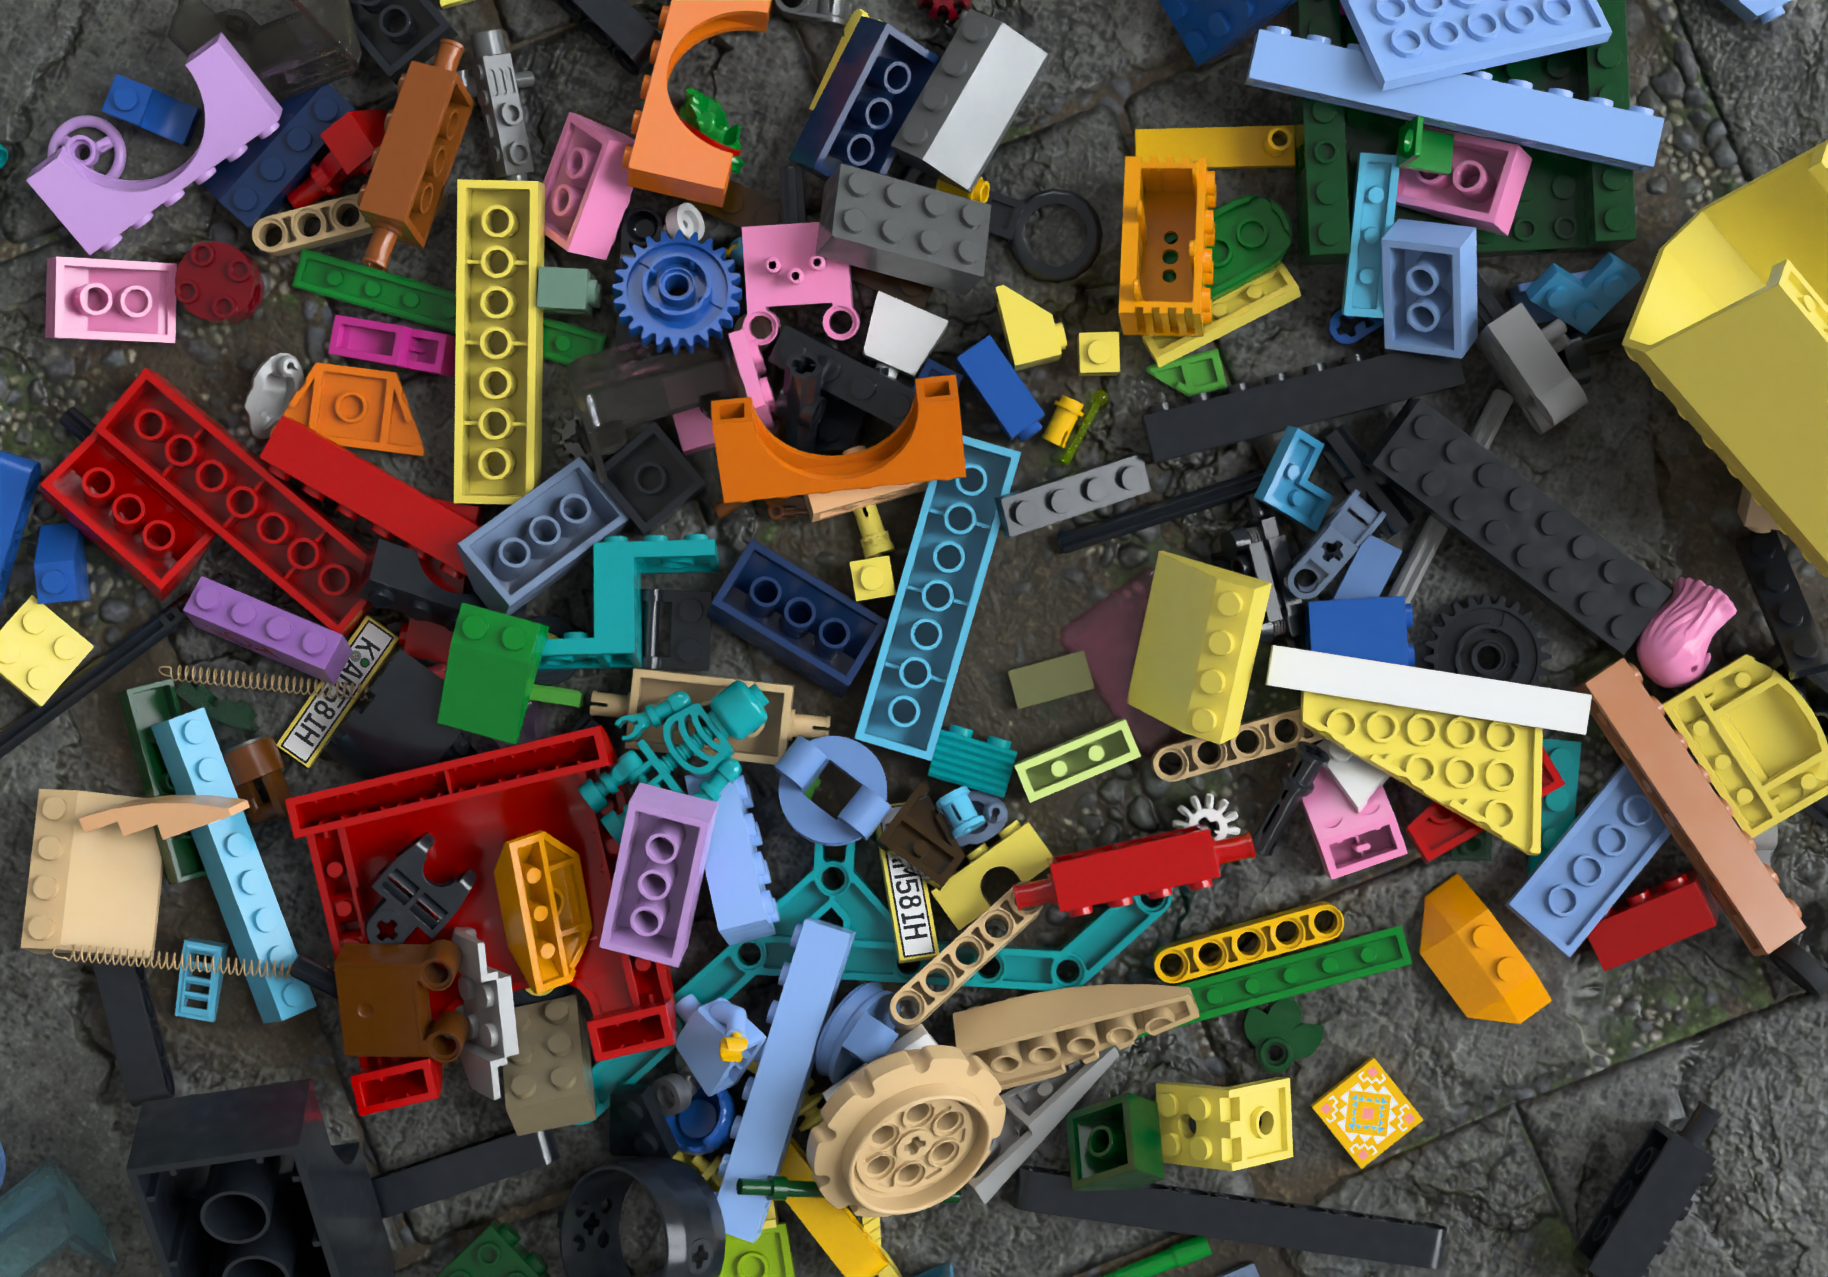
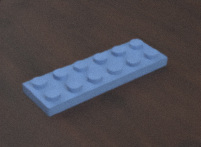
M1688 752L1695 763H1699L1697 759L1690 752ZM1623 762L1505 904L1510 911L1564 958L1572 956L1671 835Z

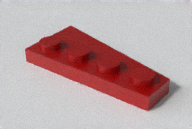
M1543 746L1541 798L1565 785ZM1435 801L1405 829L1425 864L1485 831Z

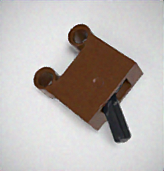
M436 940L431 945L344 944L334 962L335 971L304 955H298L290 969L289 974L292 977L338 999L345 1056L431 1057L438 1062L448 1063L458 1058L470 1032L468 1020L458 1012H443L438 1015L435 1021L431 1017L429 990L442 991L450 987L462 963L463 955L461 949L450 940ZM434 962L441 963L446 968H441L437 966ZM442 1034L448 1035V1036L452 1037L453 1039H448V1038L444 1037Z

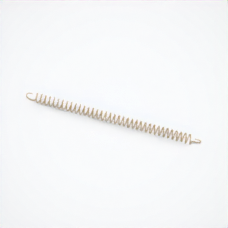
M179 665L177 668V679H173L174 682L179 679L180 682H184L186 680L188 683H191L193 681L195 684L201 682V684H205L207 682L209 685L215 683L216 686L222 684L224 687H226L229 684L230 687H234L236 685L238 688H241L243 686L245 689H248L249 687H251L253 690L258 687L260 691L264 688L266 689V691H270L272 689L274 692L280 690V692L282 693L285 691H287L288 693H292L294 691L295 694H298L301 691L303 695H305L308 692L311 696L314 693L317 696L323 694L324 697H327L330 694L332 698H334L337 695L339 699H341L344 696L346 699L352 697L353 700H356L359 697L361 701H363L365 698L368 702L370 701L367 698V695H365L363 699L360 698L361 683L358 684V695L356 698L353 697L354 683H351L350 696L347 698L345 695L347 688L346 681L343 684V695L340 697L338 695L340 686L339 681H337L336 683V693L334 696L331 695L332 684L330 683L328 687V694H324L325 681H322L321 693L318 695L316 692L318 686L317 678L314 681V692L312 694L309 692L311 684L310 678H308L307 680V691L305 693L302 692L304 682L303 677L300 678V690L298 692L295 691V676L293 677L292 681L293 688L290 692L287 688L289 684V676H286L285 678V689L282 691L280 688L282 676L279 675L278 688L277 690H274V674L271 676L270 689L266 688V683L268 679L267 674H265L263 678V688H259L260 673H258L256 676L257 685L255 688H253L251 685L253 681L252 672L249 675V686L245 687V671L242 673V685L238 686V670L235 672L234 685L230 684L232 676L231 670L228 671L227 675L228 683L226 685L223 684L225 674L224 669H222L220 673L221 681L219 684H217L215 681L217 678L216 668L213 671V682L209 683V667L206 670V681L204 683L201 681L203 675L202 667H200L199 669L198 682H195L194 680L196 674L195 666H193L192 668L191 681L187 680L189 672L188 665L185 666L184 680L180 679L182 671L181 665ZM161 666L158 668L162 675L173 679L172 667ZM170 668V675L162 673L160 669ZM368 684L365 686V694L369 689Z
M75 944L73 945V950L70 959H68L67 957L57 956L54 953L56 948L67 947L65 945L56 946L52 951V954L55 957L67 959V961H70L73 957L75 962H78L81 957V960L83 961V963H85L89 957V961L91 963H93L95 959H97V962L99 964H101L104 960L105 963L108 965L112 959L113 964L116 965L120 959V964L122 966H124L126 962H128V965L130 967L134 964V962L136 963L137 967H140L143 961V965L145 968H147L151 962L152 968H155L158 964L160 969H163L166 964L168 970L172 968L174 963L175 970H178L182 965L183 971H186L189 966L191 972L195 970L197 965V969L199 972H201L205 966V971L207 973H209L212 968L215 974L218 972L219 967L222 974L226 972L228 967V973L230 975H232L234 970H236V974L238 976L241 974L242 969L245 976L249 974L251 969V974L253 977H255L257 972L259 971V976L261 978L264 976L265 971L268 978L272 976L274 971V976L276 979L279 978L281 972L283 979H286L291 969V962H289L287 973L284 977L282 961L278 976H276V962L274 961L272 971L269 976L268 960H266L264 971L261 976L260 959L258 960L255 974H253V960H250L249 969L246 974L245 959L243 958L242 966L238 974L237 958H235L233 970L230 973V958H227L226 967L223 972L221 956L219 959L217 970L215 972L214 956H212L210 968L207 971L206 955L204 956L203 965L200 970L199 955L197 954L196 962L192 970L191 954H189L186 968L184 969L183 953L181 954L178 968H176V953L174 952L172 963L169 968L168 952H166L163 966L161 967L160 951L158 952L155 966H153L152 962V950L150 951V957L147 966L145 965V950H143L142 958L139 965L137 963V949L135 950L134 958L131 965L129 962V948L127 949L126 959L123 964L121 959L122 948H120L119 955L116 963L114 962V947H112V952L108 963L106 961V946L104 947L103 956L100 962L98 959V946L96 947V953L93 961H91L90 945L88 948V953L85 961L83 960V945H81L80 954L77 960L75 958Z

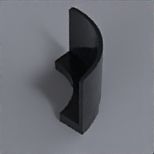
M400 649L365 695L371 698L368 704L363 708L357 703L321 750L365 781L437 764L463 730L437 723L444 680Z

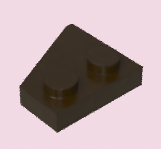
M921 781L878 838L876 845L941 891L963 861L965 855L957 840L950 835L949 825L943 814L938 813L928 795L930 791L927 785Z

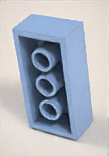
M692 774L685 776L688 795L693 796L701 790L699 785L704 780L708 782L713 776L708 778H699ZM740 775L733 783L729 782L719 793L721 798L717 801L719 805L705 865L718 931L729 946L775 935L774 923L780 921L775 898H772L770 890L766 891L765 884L771 883V877L766 859H763L761 851L757 852L756 846L763 845L758 822H755L753 814L748 812V808L754 807V801L750 786L746 784L744 775Z

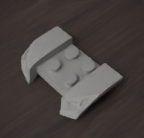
M455 927L451 941L458 945L463 955L462 963L458 970L461 973V977L458 980V989L464 1000V1017L470 1025L469 1035L459 1056L471 1088L492 1100H497L501 1098L498 1067L508 1064L507 1057L519 1054L511 975L487 966L485 944L477 939L475 929L471 927Z

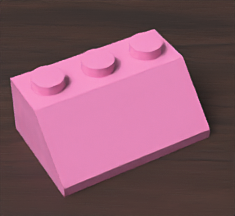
M569 112L543 181L545 184V235L567 252L603 260L607 259L611 246L616 240L617 230L623 214L630 203L631 193L634 188L627 186L628 170L622 169L626 145L634 146V139L581 115Z

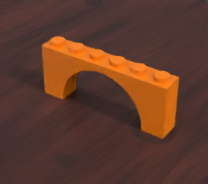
M671 0L670 6L663 5L658 29L664 30L661 41H653L649 64H654L652 76L645 74L641 87L640 98L645 99L643 111L635 110L632 121L631 134L636 135L634 146L626 145L622 160V169L628 170L627 186L723 207L732 170L733 153L722 151L707 144L695 136L682 123L670 102L667 84L680 58L701 41L714 35L731 31L745 30L766 33L774 0Z
M956 374L915 379V394L912 406L901 425L880 443L863 451L846 455L828 456L811 454L785 444L775 437L762 423L755 410L752 397L711 401L712 430L724 503H744L759 499L788 498L814 493L827 494L832 491L870 489L872 487L897 484L908 485L915 482L934 480L947 481L953 478L966 477Z

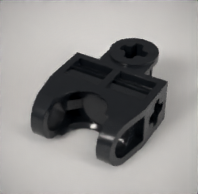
M428 831L419 835L395 853L370 881L371 887L383 896L365 919L364 927L370 943L402 944L416 927H419L433 939L459 910L470 892L477 874L468 867L456 879L453 876L444 882H433L427 879L423 872L424 863L428 858L425 854L434 844L436 838ZM389 876H391L394 880H396L401 886H403V887H404L408 892H410V893L407 894V893H406L403 889H401L395 882H393V881L389 878ZM417 900H419V901H420L422 904H424L430 911H432V912L437 916V918H435V917H434L431 913H429L424 907H422V906L417 902ZM391 919L394 920L392 923L395 930L394 933L390 935L384 932L378 935L380 930L377 923L382 920L388 923Z

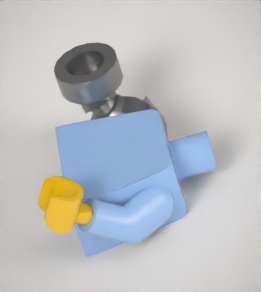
M693 994L685 996L677 1003L675 1011L686 1023L675 1043L677 1050L674 1062H676L679 1075L677 1073L667 1074L655 1080L652 1085V1091L663 1114L674 1116L688 1109L692 1096L701 1087L710 1097L739 1082L767 1038L763 1032L747 1019V1013L744 1008L731 1004L725 998H718L705 1005H701Z

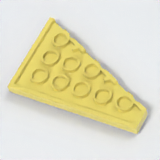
M1301 691L1300 724L1527 855L1537 856L1540 854L1543 728Z

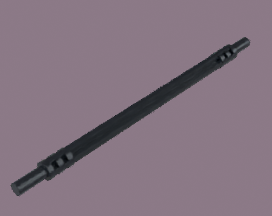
M222 572L211 579L227 587L230 585L229 580ZM187 592L183 594L179 599L59 686L41 708L35 704L0 730V759L170 633L189 621L183 609L191 594Z

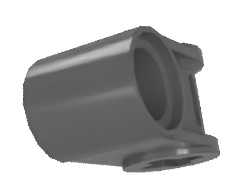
M774 0L777 13L784 19L813 23L827 28L842 29L846 26L847 20L844 19L846 0H834L832 12H829L830 0H803L795 8L785 6L781 0Z

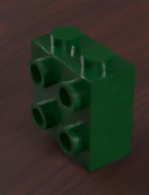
M494 1219L436 1277H550V1274L546 1271L548 1265L544 1259L535 1251L529 1253L519 1243L521 1237L509 1223L504 1222L501 1224L497 1219Z

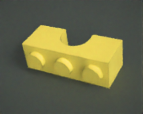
M1017 819L1009 823L998 832L1001 837L1000 840L990 847L983 842L965 855L969 862L954 871L941 891L935 887L931 888V893L958 931L991 907L990 902L981 890V880L988 870L998 866L1007 867L1013 870L1021 881H1029L1049 867L1047 858L1054 856L1028 820L1022 824Z

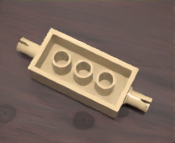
M645 668L633 669L631 692L629 691L628 695L603 693L593 690L591 702L606 703L608 706H590V716L620 718L625 715L642 713L646 711L645 706L651 703L656 706L668 700L667 696L683 691L691 698V705L699 703L708 714L712 711L710 700L734 681H742L748 688L755 683L769 701L763 707L767 712V721L743 740H736L731 736L727 741L735 751L731 758L737 761L776 765L788 750V743L792 741L793 737L797 738L800 735L805 739L814 740L829 736V731L813 729V726L829 728L831 716L795 714L796 710L792 709L795 685ZM668 718L662 720L663 725L657 728L654 725L648 727L637 740L630 743L625 742V749L641 750L637 743L644 739L654 752L669 753L663 736V726ZM692 719L688 722L690 736L693 733L696 734ZM702 719V725L706 726V722ZM627 723L626 736L633 732L634 724ZM677 727L674 731V744L679 747V744H682L684 739L680 734L679 727ZM715 738L714 742L720 744L719 739ZM704 745V748H701V751L709 756L718 754L708 745Z

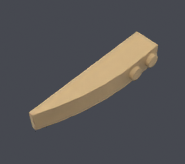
M1106 984L1032 993L1019 997H1010L1006 1000L983 1006H973L967 1010L953 1013L956 1047L961 1049L966 1058L976 1055L982 1059L992 1071L1002 1090L1059 1076L1066 1073V1065L1081 1059L1085 1064L1099 1059L1098 1052L1114 1045L1120 1050L1133 1045L1138 1035L1147 1032L1155 1036L1200 1016L1189 987L1151 984Z

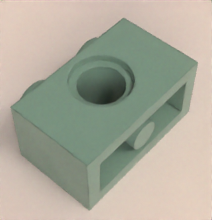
M539 266L537 307L547 315L594 317V309L601 308L602 284H598V280L588 269Z

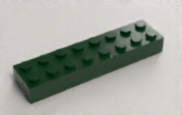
M173 679L119 692L118 697L145 797L177 795L151 728L155 724L182 715ZM153 826L169 885L207 875L191 831L163 840L158 826Z

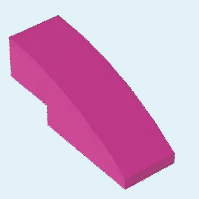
M335 315L328 354L455 378L456 337L401 325Z

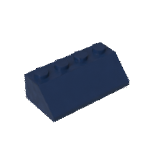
M305 62L273 96L283 109L280 120L277 121L280 124L278 129L262 140L259 136L253 138L246 143L248 149L240 157L232 162L225 158L214 166L217 171L202 183L222 205L251 230H253L258 220L277 214L288 202L287 195L311 176L310 172L312 169L310 166L314 162L322 161L331 152L320 134L347 112L358 111Z
M751 539L711 602L706 615L707 618L841 699L888 623L884 618Z

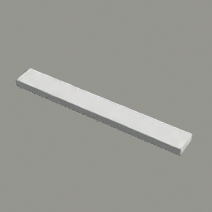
M1271 645L1265 683L1268 686L1586 735L1592 699L1590 694Z

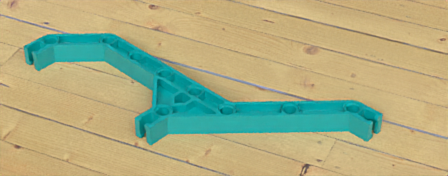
M856 841L847 844L844 860L837 858L827 859L825 857L824 845L815 843L814 868L776 901L780 921L774 923L776 934L747 941L755 943L760 948V959L751 963L742 959L739 949L742 944L747 942L731 946L727 945L674 993L675 1006L681 999L690 994H693L701 1005H705L718 998L729 1000L755 975L780 976L784 963L792 962L796 948L791 947L790 943L796 925L798 923L803 925L804 920L809 917L819 919L831 907L842 918L843 928L856 932L841 980L908 983L933 959L920 961V965L913 971L903 970L898 965L889 907L854 869ZM837 867L842 870L845 875V882L840 887L832 888L824 883L822 875L827 868ZM1173 894L1162 897L1153 905L1144 904L1141 901L1140 895L1133 896V903L1117 908H1109V905H1106L1060 947L1007 944L994 956L1000 963L996 973L984 975L978 971L962 986L1044 991L1082 987L1169 908ZM937 941L939 953L953 941ZM963 946L955 952L956 958L962 964L971 965L977 961V954L971 947ZM1063 960H1073L1079 967L1076 976L1068 980L1060 978L1056 973L1059 963ZM932 973L926 978V984L948 985L945 976L939 973ZM676 1012V1025H677L676 1039H677V1037L679 1036L680 1032L682 1031V1029L684 1028V1026H685V1024H686V1023L682 1020V1018L677 1014V1012ZM676 1044L597 1062L592 1067L596 1117L600 1116L610 1107V1093L618 1084H635L676 1047ZM594 1120L587 1121V1122H582V1123H577V1124H573V1125L589 1124L590 1122H592V1121H594Z

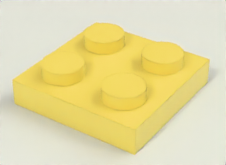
M31 595L0 630V676L41 708L94 646L44 604H38V600Z

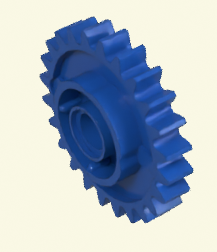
M682 230L677 231L674 239H670L667 233L662 231L661 241L655 242L651 237L647 236V247L645 249L634 244L632 246L634 258L622 257V265L625 270L619 269L615 271L618 283L612 285L613 296L618 297L613 300L614 309L621 312L619 314L621 325L630 324L628 327L629 336L634 337L642 334L641 343L643 347L655 341L658 353L666 345H669L673 355L678 354L680 346H685L689 353L693 354L695 343H700L706 349L709 348V336L719 340L723 339L721 326L732 329L733 318L731 315H739L740 304L736 301L742 300V289L738 287L741 285V276L739 273H733L735 271L734 259L725 261L726 249L723 247L713 251L712 238H709L703 244L699 243L697 232H694L690 239L686 240L683 237ZM675 288L687 291L682 296H672L669 294Z

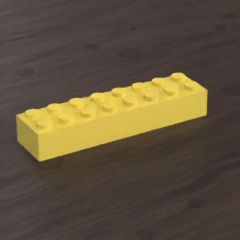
M457 179L454 503L513 505L541 485L544 312L537 307L539 266L544 267L545 184L539 181Z

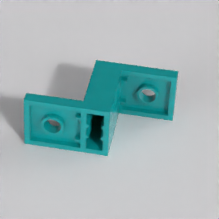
M688 534L684 536V540L668 541V537L664 535H648L644 537V541L628 542L627 537L608 536L603 538V542H593L594 638H588V633L584 632L564 633V639H548L547 635L538 670L642 668L641 574L720 572V555L715 539H708V536L705 534Z

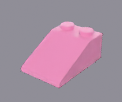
M1423 125V129L1454 135L1451 173L1445 176L1400 168L1396 205L1463 226L1476 227L1478 230L1508 236L1532 158L1517 144Z
M57 256L47 258L45 338L175 343V277L177 264Z

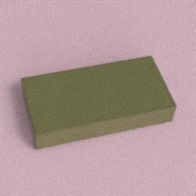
M1084 650L1007 671L1018 709L1095 689Z

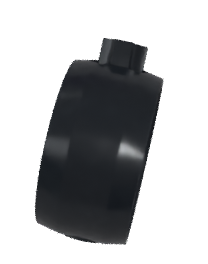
M645 1156L615 1160L601 1165L584 1174L576 1182L566 1199L563 1210L558 1212L557 1228L560 1229V1254L566 1277H631L622 1255L619 1223L625 1195L634 1179L639 1181L648 1191L656 1204L662 1220L666 1243L665 1266L662 1277H719L722 1271L726 1237L724 1220L718 1200L705 1178L692 1166L680 1160L659 1156ZM607 1199V1207L601 1212V1203ZM603 1231L605 1233L604 1240L602 1244L599 1246L597 1244V1239L599 1234ZM572 1241L580 1243L577 1250L573 1246ZM698 1249L702 1250V1258L693 1262L691 1259L692 1254L697 1253Z

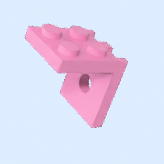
M744 329L728 334L735 357L662 378L685 456L715 447L712 415H706L701 412L702 402L710 396L718 397L721 400L752 397L755 410L762 423L769 431L776 429L771 414L775 410L776 400L767 377L761 378L760 376L767 373L763 356L756 339L749 341Z

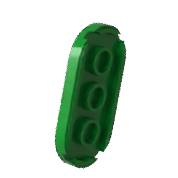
M1245 195L1233 199L1214 210L1215 245L1214 247L1207 246V249H1212L1214 277L1213 285L1205 286V288H1211L1212 302L1273 270L1286 258L1292 244V225L1288 214L1277 202L1269 198L1268 200L1258 198L1256 195ZM1171 233L1164 240L1168 244H1174L1178 237ZM1167 252L1163 256V261L1166 264H1174L1178 260V255L1175 252ZM1170 271L1166 272L1163 279L1168 283L1173 282L1176 279V274Z

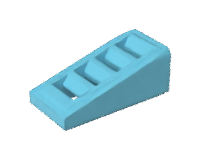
M193 937L184 939L182 950L184 969L186 968L189 954H191L192 970L196 962L195 955L200 954L214 956L215 972L221 956L222 971L224 972L229 944ZM199 961V969L201 970L203 962ZM206 963L207 971L209 970L211 963ZM182 965L180 966L175 1016L208 1022L216 1021L224 975L221 973L220 967L216 974L211 968V977L209 979L192 976L189 966L186 971H183ZM190 984L209 987V994L190 991ZM188 999L208 1002L207 1010L187 1006Z

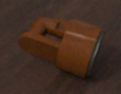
M268 734L222 751L223 759L238 798L245 799L249 803L250 808L245 809V812L248 814L250 821L254 824H261L278 816L283 820L289 819L285 799L292 798V795L281 771L286 766L274 737H269ZM261 778L270 797V801L265 803L262 802L254 781Z

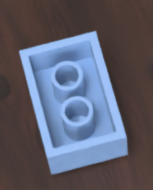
M1398 219L1381 239L1385 349L1462 359L1478 338L1476 227Z

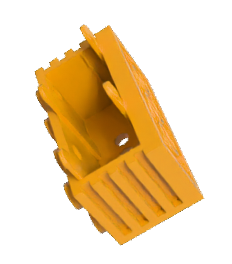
M1125 156L1118 312L1123 335L1204 337V324L1212 323L1211 288H1205V286L1213 285L1214 277L1212 249H1207V246L1214 247L1215 245L1214 210H1208V208H1216L1217 185L1215 184V171H1208L1207 157H1198V161H1193V163H1191L1190 157H1182V163H1175L1174 157H1166V162H1158V157L1150 156L1149 162H1142L1141 156ZM1173 233L1177 235L1178 239L1174 244H1168L1164 240L1166 235ZM1175 252L1178 255V260L1174 264H1166L1163 261L1165 253ZM1169 271L1176 274V279L1170 283L1163 279L1164 274Z

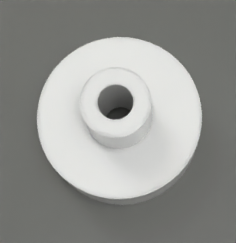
M683 203L671 208L667 212L663 231L667 233L670 239L675 238L678 230H682L683 237L686 240L690 239L694 232L698 233V241L703 237L705 231L704 220L694 205Z

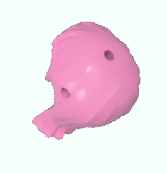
M1680 577L1673 582L1672 597L1660 606L1640 633L1636 644L1637 658L1643 672L1654 683L1664 688L1686 687L1695 684L1702 677L1711 660V654L1707 653V649L1712 637L1737 612L1733 602L1720 589H1714L1711 585L1707 586L1702 580L1695 581L1690 577L1687 579Z

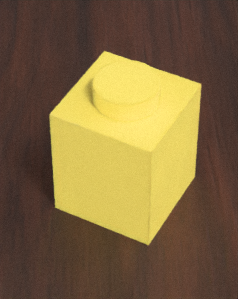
M1087 332L1078 334V377L1116 376L1120 373L1119 332Z
M889 555L850 562L856 602L896 595Z

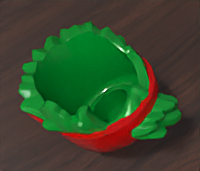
M691 87L684 90L686 95L684 106L671 102L677 116L702 141L722 151L733 153L731 172H735L737 175L740 174V168L745 165V162L740 157L742 152L739 142L741 126L737 124L729 128L726 112L722 110V104L718 100H713L712 97L705 96L703 92H699Z

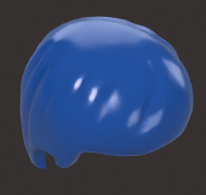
M702 1087L697 1089V1093L692 1096L688 1109L674 1116H666L664 1114L679 1146L678 1151L693 1156L713 1153L732 1140L730 1133L734 1120L739 1115L735 1100L727 1089L708 1097Z

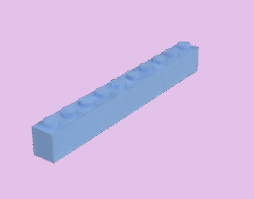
M1267 26V30L1259 29L1255 36L1245 85L1408 121L1416 116L1424 117L1423 124L1643 173L1653 168L1665 118L1653 116L1654 110L1646 107L1629 106V110L1613 107L1614 102L1609 99L1589 97L1588 101L1573 98V92L1559 88H1549L1547 93L1532 89L1533 84L1524 80L1509 79L1508 84L1493 81V75L1483 71L1468 72V75L1458 74L1381 91L1360 44L1350 43L1347 45V48L1331 45L1332 40L1330 38L1320 35H1307V39L1291 36V30L1279 26Z

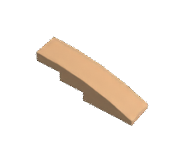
M166 795L132 800L97 810L78 819L84 833L118 822L123 837L157 825L164 840L230 817L250 808L245 799L223 796Z

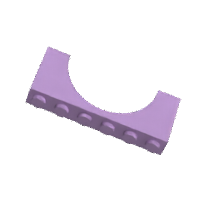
M222 32L191 53L185 64L195 79L202 96L205 111V128L199 147L180 167L153 179H117L88 168L73 157L63 146L32 168L26 181L89 255L100 248L103 252L113 248L123 238L120 235L130 226L137 230L145 225L154 216L151 211L161 204H164L166 207L173 205L185 194L183 188L193 181L198 185L202 184L217 171L214 166L225 158L229 162L236 160L248 149L246 143L256 136H259L262 140L271 135L280 126L277 121L280 120L282 107Z

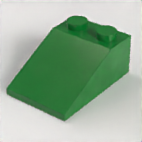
M462 602L450 644L437 723L517 745L549 626Z

